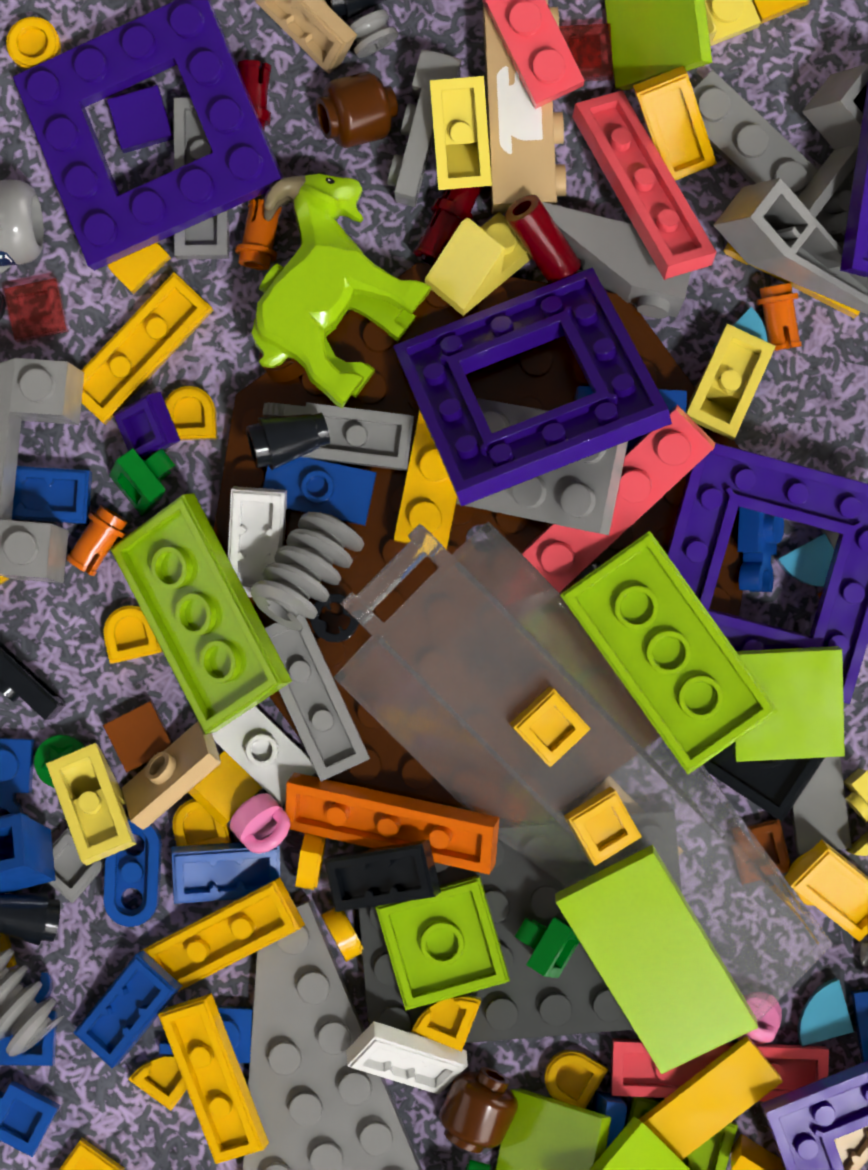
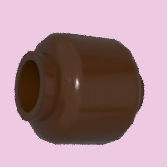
M363 72L328 82L323 89L322 97L316 100V115L325 138H333L339 146L350 148L387 137L391 128V120L398 115V103L391 86H383L376 75L371 72Z
M481 1067L479 1072L466 1071L454 1079L439 1113L440 1122L445 1127L444 1135L451 1143L472 1153H481L484 1148L491 1149L502 1143L518 1109L517 1098L507 1088L510 1083L508 1078L496 1070Z

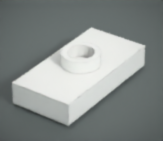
M234 486L231 489L228 559L248 597H252L250 591L254 583L264 580L262 574L266 566L276 563L274 557L277 550L285 546L287 490Z
M254 706L217 732L212 733L214 741L260 786L272 795L282 807L286 804V784L293 773L313 776L316 773L309 756L257 706Z
M375 1021L346 1050L348 1067L435 1094H440L468 1067L467 1050L463 1049L461 1052L429 1038L419 1036L416 1033L400 1030Z

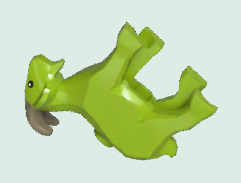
M323 174L284 177L273 183L264 197V218L266 221H271L280 207L293 203L301 247L285 267L276 263L262 280L259 290L264 294L257 302L251 336L256 347L263 354V357L259 360L263 367L274 368L281 365L287 358L295 359L305 369L310 382L321 390L335 405L343 408L351 395L355 398L373 376L375 369L363 362H345L336 357L326 337L336 329L346 312L352 310L368 318L398 342L414 321L416 315L412 313L430 293L431 286L417 280H400L375 265L337 223L336 219L340 216H345L359 223L363 221V217L357 209V203L363 192L359 181L352 178Z

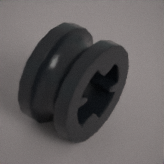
M330 594L326 602L317 601L314 606L318 614L315 619H310L313 630L320 638L328 642L339 643L348 640L355 634L359 626L360 616L357 607L349 598L340 594ZM332 603L344 605L343 614L350 617V624L347 629L344 630L339 626L340 633L338 634L326 632L328 628L327 623L320 620L323 608L327 607L328 610H332L330 605Z

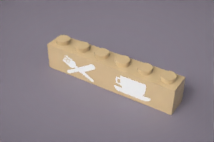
M483 4L492 214H497L498 212L505 214L514 202L527 195H537L541 202L556 205L557 197L566 196L565 164H555V144H564L563 112H553V101L537 109L534 108ZM549 7L559 27L558 7Z

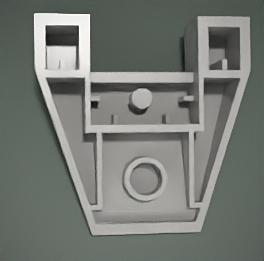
M868 64L831 74L802 110L803 114L834 150L800 195L797 197L781 178L744 186L713 226L746 263L868 315V278L840 271L868 84Z
M13 358L0 363V576L6 578L64 583L69 530L50 523L12 521L21 421L79 425L84 372L68 361Z

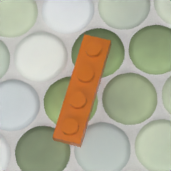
M295 772L287 781L285 812L290 818L289 830L368 848H379L429 839L435 863L490 875L496 864L500 817L327 779L320 781L318 777Z

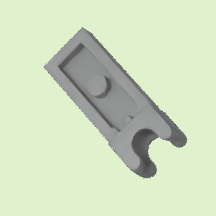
M421 50L412 83L413 98L418 99L417 105L407 104L401 127V135L409 136L404 156L394 155L387 185L396 187L394 192L396 203L416 207L434 139L430 80L460 78L461 59L429 50Z

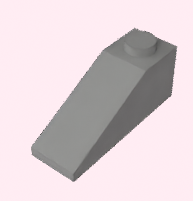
M542 202L581 261L580 269L582 271L593 267L603 288L610 293H616L625 302L634 304L637 311L644 316L656 319L666 318L667 316L677 318L685 300L691 272L664 280L633 224Z

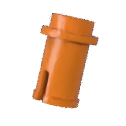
M251 199L248 201V213L242 244L236 245L235 253L239 255L238 263L255 270H268L270 263L277 258V252L273 250L282 207L277 210L271 221H266L264 218L265 207L263 199H258V201Z
M791 283L760 288L761 299L756 300L757 306L762 305L768 343L776 346L774 351L801 347L802 342L799 338L794 299L799 298L798 293L792 292Z
M103 505L99 506L96 513L90 511L88 517L91 521L70 554L68 553L66 556V560L83 572L86 571L91 576H95L98 567L117 537L124 538L126 535L123 529L127 521Z

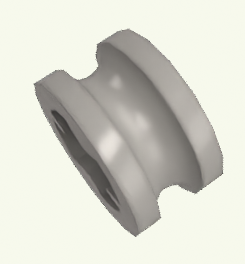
M386 10L371 12L349 26L357 34L354 40L357 44L354 52L358 58L367 57L389 46L397 39L399 33L396 28L388 27L387 25L389 15Z

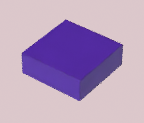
M158 85L107 99L123 153L174 139Z
M161 392L148 394L113 414L127 450L129 451L133 448L142 460L148 459L160 449L165 450L180 442Z

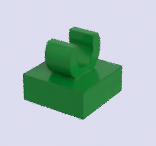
M132 448L115 461L109 477L138 513L143 516L159 504L166 491L161 481L171 474L170 470L175 467V464L163 449H160L146 461H143Z
M555 917L548 927L534 919L531 921L525 918L515 935L518 940L535 949L526 965L542 976L551 978L560 977L580 942L567 920Z

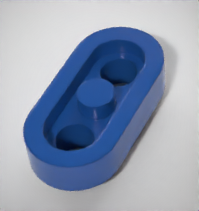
M127 819L132 833L142 837L145 847L141 854H132L125 849L105 858L103 900L105 910L114 922L122 926L134 927L149 920L159 906L162 839L158 829L153 824L142 830L132 823L130 819ZM135 888L140 891L142 903L139 907L132 908L126 905L123 896L127 889Z

